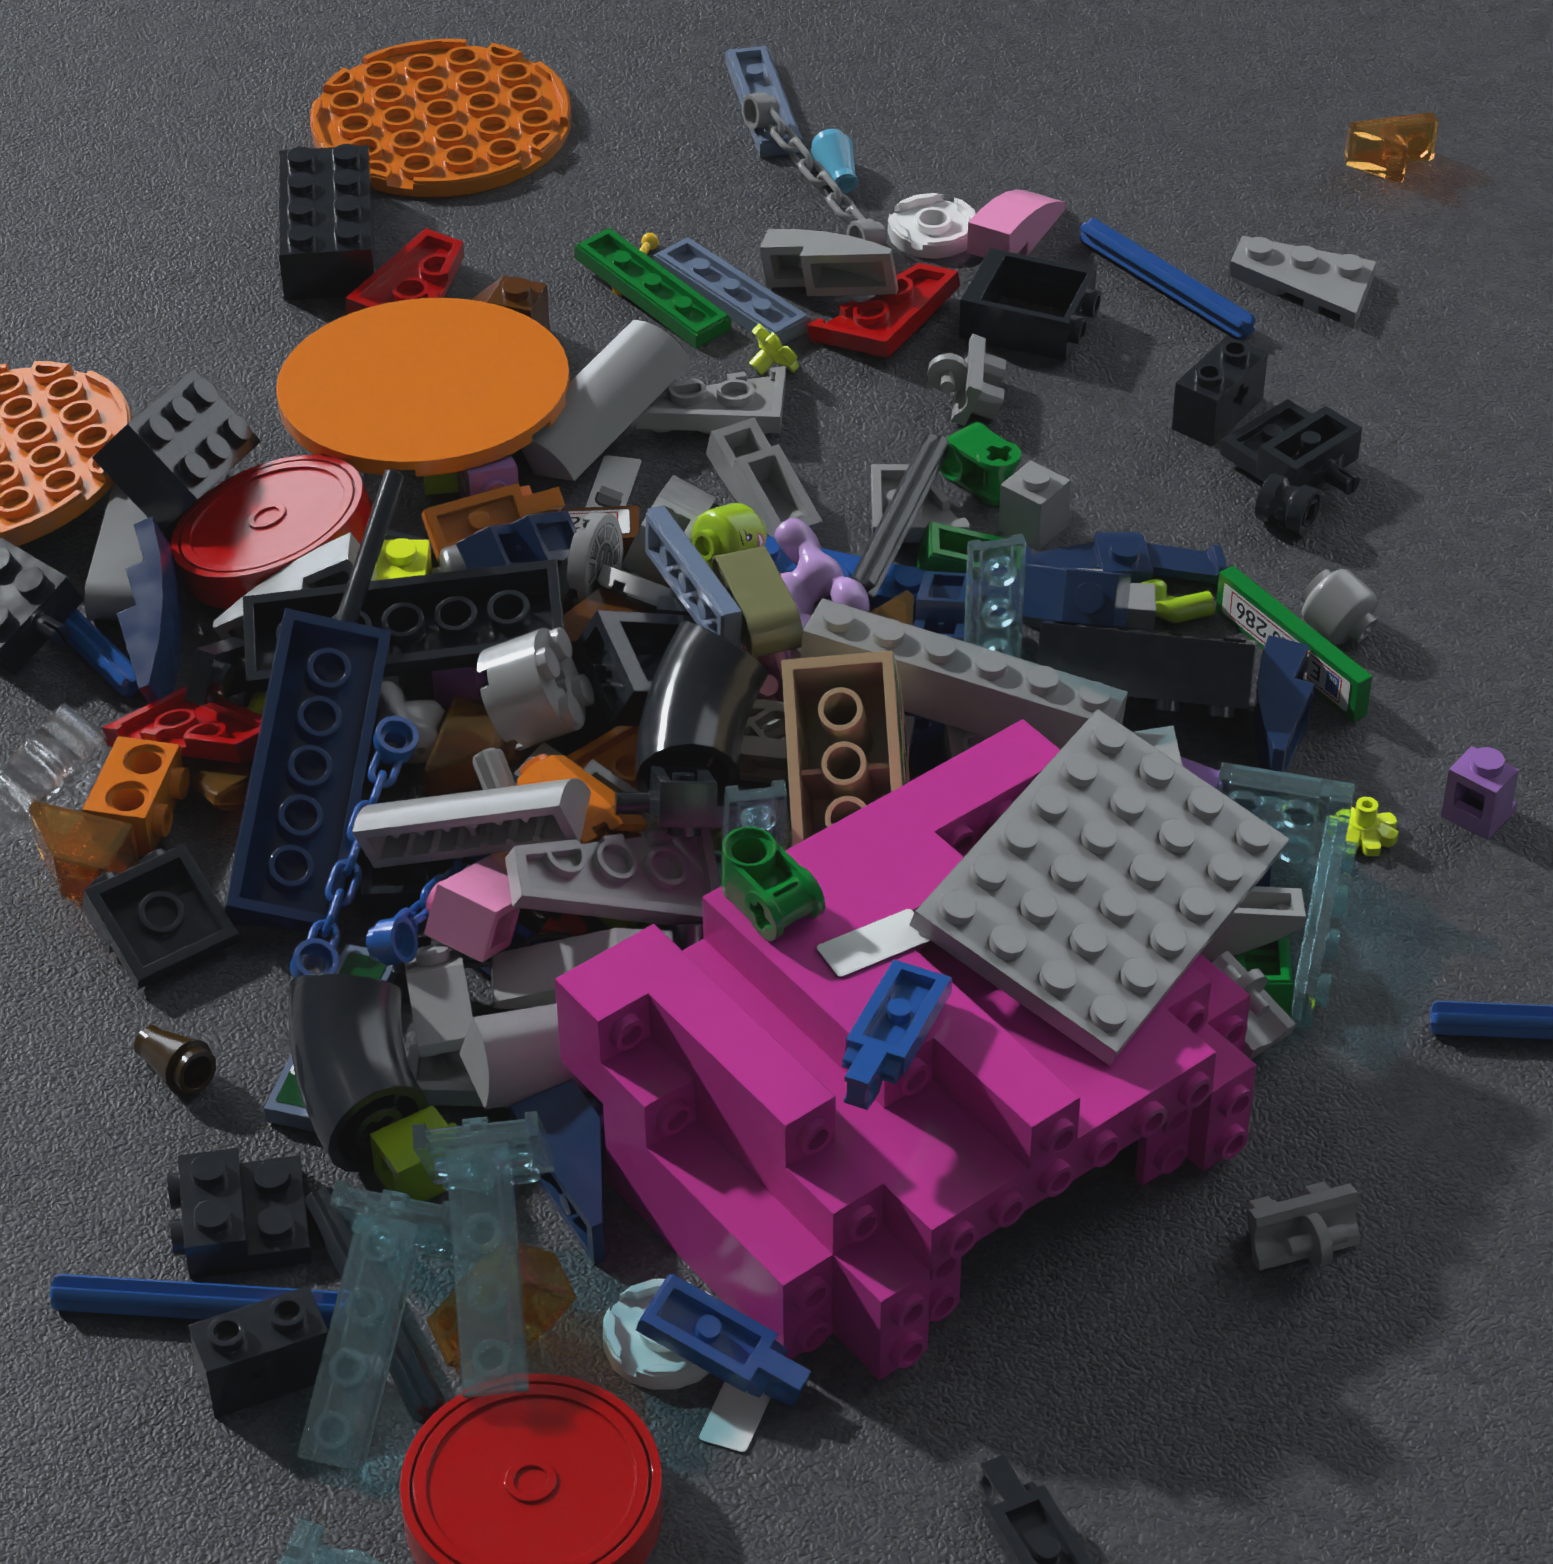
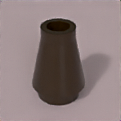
M155 1025L146 1026L135 1038V1053L148 1063L174 1093L196 1094L204 1090L212 1081L216 1072V1059L211 1053L210 1047L204 1041L168 1032Z

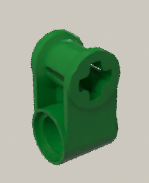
M975 422L946 437L949 441L947 445L948 454L939 471L947 480L965 488L977 496L983 503L1000 506V485L1016 472V467L1021 462V450L1016 444L1006 441L990 431L984 424Z
M741 827L734 829L726 835L722 843V892L726 899L732 902L750 920L755 930L765 940L773 941L781 937L785 927L805 916L814 919L825 912V898L815 877L806 868L800 866L775 841L770 833L757 827Z

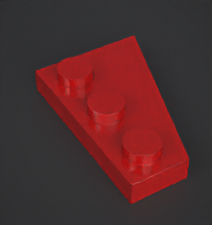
M425 228L346 297L347 313L350 314L389 302L420 298H444L464 258L463 241Z
M187 686L102 727L108 747H113L117 737L121 736L179 744L181 756L247 763L252 762L254 759L262 715L224 699L204 706L185 700Z

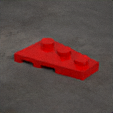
M918 263L896 275L899 289L897 294L875 295L863 302H857L852 299L839 307L841 315L825 322L824 319L818 318L807 324L809 341L864 352L874 357L889 358L960 287L959 273L957 270Z

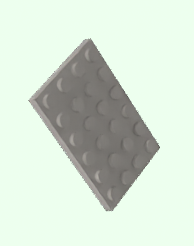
M1097 709L919 906L909 926L1110 1066L1280 856L1289 838Z

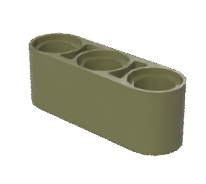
M760 546L713 556L712 569L714 574L742 611L741 643L745 651L755 658L801 648L803 627L798 608L767 548Z

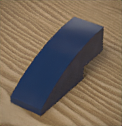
M568 511L530 514L511 524L488 526L457 542L456 546L467 570L557 559L559 566L565 557L568 558L572 539L577 530Z
M925 571L916 599L914 626L968 643L976 574Z
M1269 635L1261 655L1253 716L1254 743L1259 764L1268 786L1280 790L1310 723L1315 683L1305 681L1309 645Z

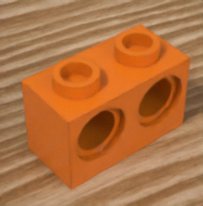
M117 737L82 809L90 849L146 856L156 849L161 836H168L172 826L174 808L179 799H185L190 785V772L188 768L183 767L179 744Z

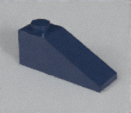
M978 558L973 610L1061 622L1122 627L1126 626L1131 574Z
M572 1079L509 1106L512 1144L595 1266L605 1261L601 1132L605 1130L604 1113L596 1099L593 1097L586 1099Z

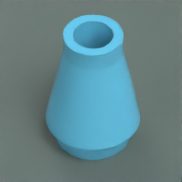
M827 129L817 134L812 141L810 151L812 158L818 161L830 174L831 178L839 186L841 193L845 194L853 191L858 184V179L855 174L851 138L838 129Z

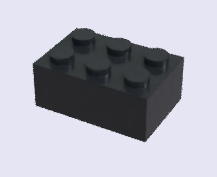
M193 368L125 425L92 459L147 518L153 517L162 532L252 451L261 440L252 432L247 421L238 416L218 395L215 387L208 380L202 378Z

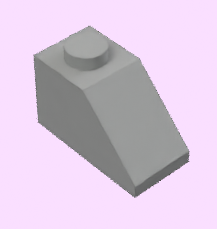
M444 944L419 948L415 958L409 963H404L420 1057L461 1050L473 1019L462 954L455 949L449 950V947Z

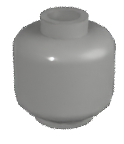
M1329 569L1323 570L1307 585L1301 594L1300 599L1304 602L1302 608L1304 620L1333 645L1343 644L1351 638L1357 643L1361 642L1371 633L1378 622V619L1373 616L1378 605L1376 594L1347 569H1338L1333 572Z

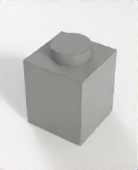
M1030 460L1000 485L998 531L1017 541L1024 542L1025 545L1037 551L1042 549L1068 527L1071 480Z

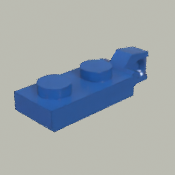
M893 959L846 1038L842 1067L849 1070L844 1077V1081L847 1082V1094L844 1098V1103L868 1110L878 1096L883 1081L896 1084L900 1076L905 1075L952 993V977Z
M674 1274L667 1275L639 1319L635 1330L744 1393L747 1391L749 1394L760 1398L764 1392L765 1395L790 1407H793L800 1397L811 1374L810 1370L785 1357L788 1350L776 1341L778 1333Z

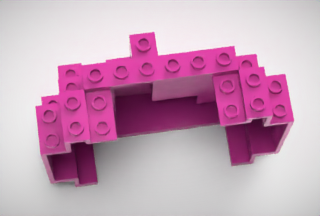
M1024 719L786 850L800 866L810 871L819 883L826 904L825 912L814 919L805 916L785 927L781 937L768 941L760 936L750 920L732 902L726 899L721 886L702 897L704 939L688 948L681 950L655 924H652L555 978L561 1062L603 1103L608 1183L725 1304L778 1333L776 1341L788 1350L785 1357L793 1359L802 1352L815 1350L833 1333L879 1380L898 1368H907L918 1361L924 1351L928 1349L929 1322H937L944 1319L960 1303L961 1257L986 1235L999 1227L1005 1228L1012 1225L1022 1216L1024 1211L1046 1197H1055L1061 1194L1073 1180L1095 1166L1103 1167L1115 1158L1119 1151L1138 1140L1135 1179L1142 1186L1162 1173L1168 1174L1173 1172L1183 1163L1185 1158H1188L1200 1170L1205 1171L1222 1159L1228 1160L1235 1157L1247 1144L1256 1064L1244 1055L1251 995L1201 953L1109 1066L932 941L843 977L836 975L817 950V946L821 943L903 910L911 909L915 913L919 906L1056 756L1060 749ZM893 959L952 977V993L905 1075H901L896 1084L883 1081L878 1096L868 1110L844 1103V1098L847 1094V1082L844 1081V1077L849 1070L842 1067L846 1038Z

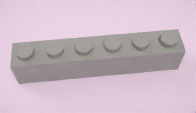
M822 598L803 629L800 658L893 650L901 680L905 712L985 737H991L1024 719L1061 750L1097 709L1121 725L1123 723L1127 691L908 625L894 619L859 610L845 604Z

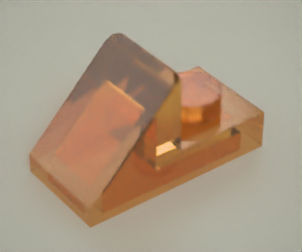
M1430 112L1350 122L1347 129L1344 161L1348 166L1401 183L1404 180L1406 162L1434 159L1439 121L1434 113Z

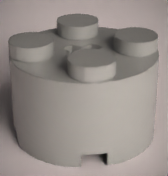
M561 627L553 630L547 628L535 630L486 648L479 655L477 662L478 673L487 670L489 686L480 689L488 716L496 731L505 742L512 740L518 742L515 749L519 751L581 729L586 718V706L594 704L595 698L592 685L586 675L578 674L571 657L572 645L570 639Z

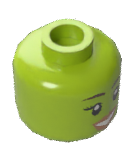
M729 503L709 509L697 517L692 527L691 542L713 571V556L765 546L767 532L763 520L751 507L743 503Z

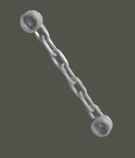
M766 92L745 95L742 101V116L746 126L751 130L766 128L784 151L789 152L791 159L807 180L817 186L819 193L838 217L846 221L848 226L847 235L885 246L886 231L884 226L873 219H866L851 199L841 193L839 186L825 168L812 158L809 150L793 130L784 125L782 118L779 116L780 109L777 99L773 95L769 96ZM776 122L778 125L772 126V123ZM785 133L791 138L789 145L782 139ZM801 151L805 159L801 160L796 153ZM813 166L819 172L817 179L810 173ZM829 185L834 192L829 194L824 187ZM841 200L848 206L845 213L839 207Z

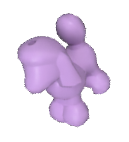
M789 518L777 527L774 533L777 544L789 559L797 565L794 571L785 572L780 575L798 608L803 629L813 614L815 602L830 595L833 602L869 612L870 604L865 588L860 582L844 577L841 566L835 559L822 552L817 536L806 523L798 518ZM790 650L784 651L786 659H789Z

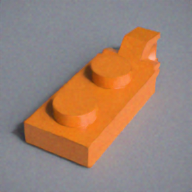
M519 483L426 508L421 516L438 562L440 551L443 548L455 545L457 542L488 526L511 524L530 514L560 512L565 507V503L559 487L532 494L529 485L520 487Z

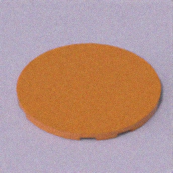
M431 39L384 48L363 56L362 64L350 70L342 68L323 85V93L318 99L313 101L310 112V125L315 148L336 147L341 144L369 146L373 190L411 197H453L479 193L507 185L533 173L546 164L561 149L568 137L571 127V104L567 88L559 76L541 61L533 63L523 58V52L496 43H491L488 48L468 46L466 39Z
M420 298L368 307L338 318L313 332L297 345L283 363L278 374L276 393L279 414L286 430L297 443L312 454L339 458L363 473L384 475L385 470L388 469L415 470L416 477L449 474L480 467L509 456L533 442V434L543 427L549 428L562 413L570 387V374L567 356L558 339L548 329L530 317L512 309L482 301L458 298Z
M34 361L31 368L10 369L7 363L0 364V538L17 547L51 533L84 513L115 484L92 459L107 442L133 419L124 395L110 380L94 371L83 373L72 370L71 364Z

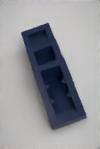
M153 517L133 524L144 561L125 568L136 605L117 613L138 688L149 704L174 692L179 669L182 634L180 585L172 549Z

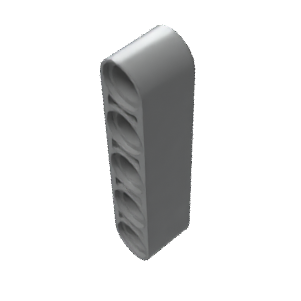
M116 483L112 486L86 580L84 596L85 613L89 621H119L117 613L136 605L125 568L144 561L133 524L145 520L147 517Z

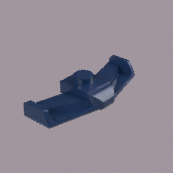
M1133 531L1096 532L1093 542L1031 553L1030 547L1022 548L1018 556L1019 563L1066 568L1103 569L1104 572L1131 574V583H1142L1152 580L1153 575L1213 583L1215 590L1218 589L1219 572L1227 569L1221 545L1212 544L1208 551L1151 544L1145 542L1142 534Z

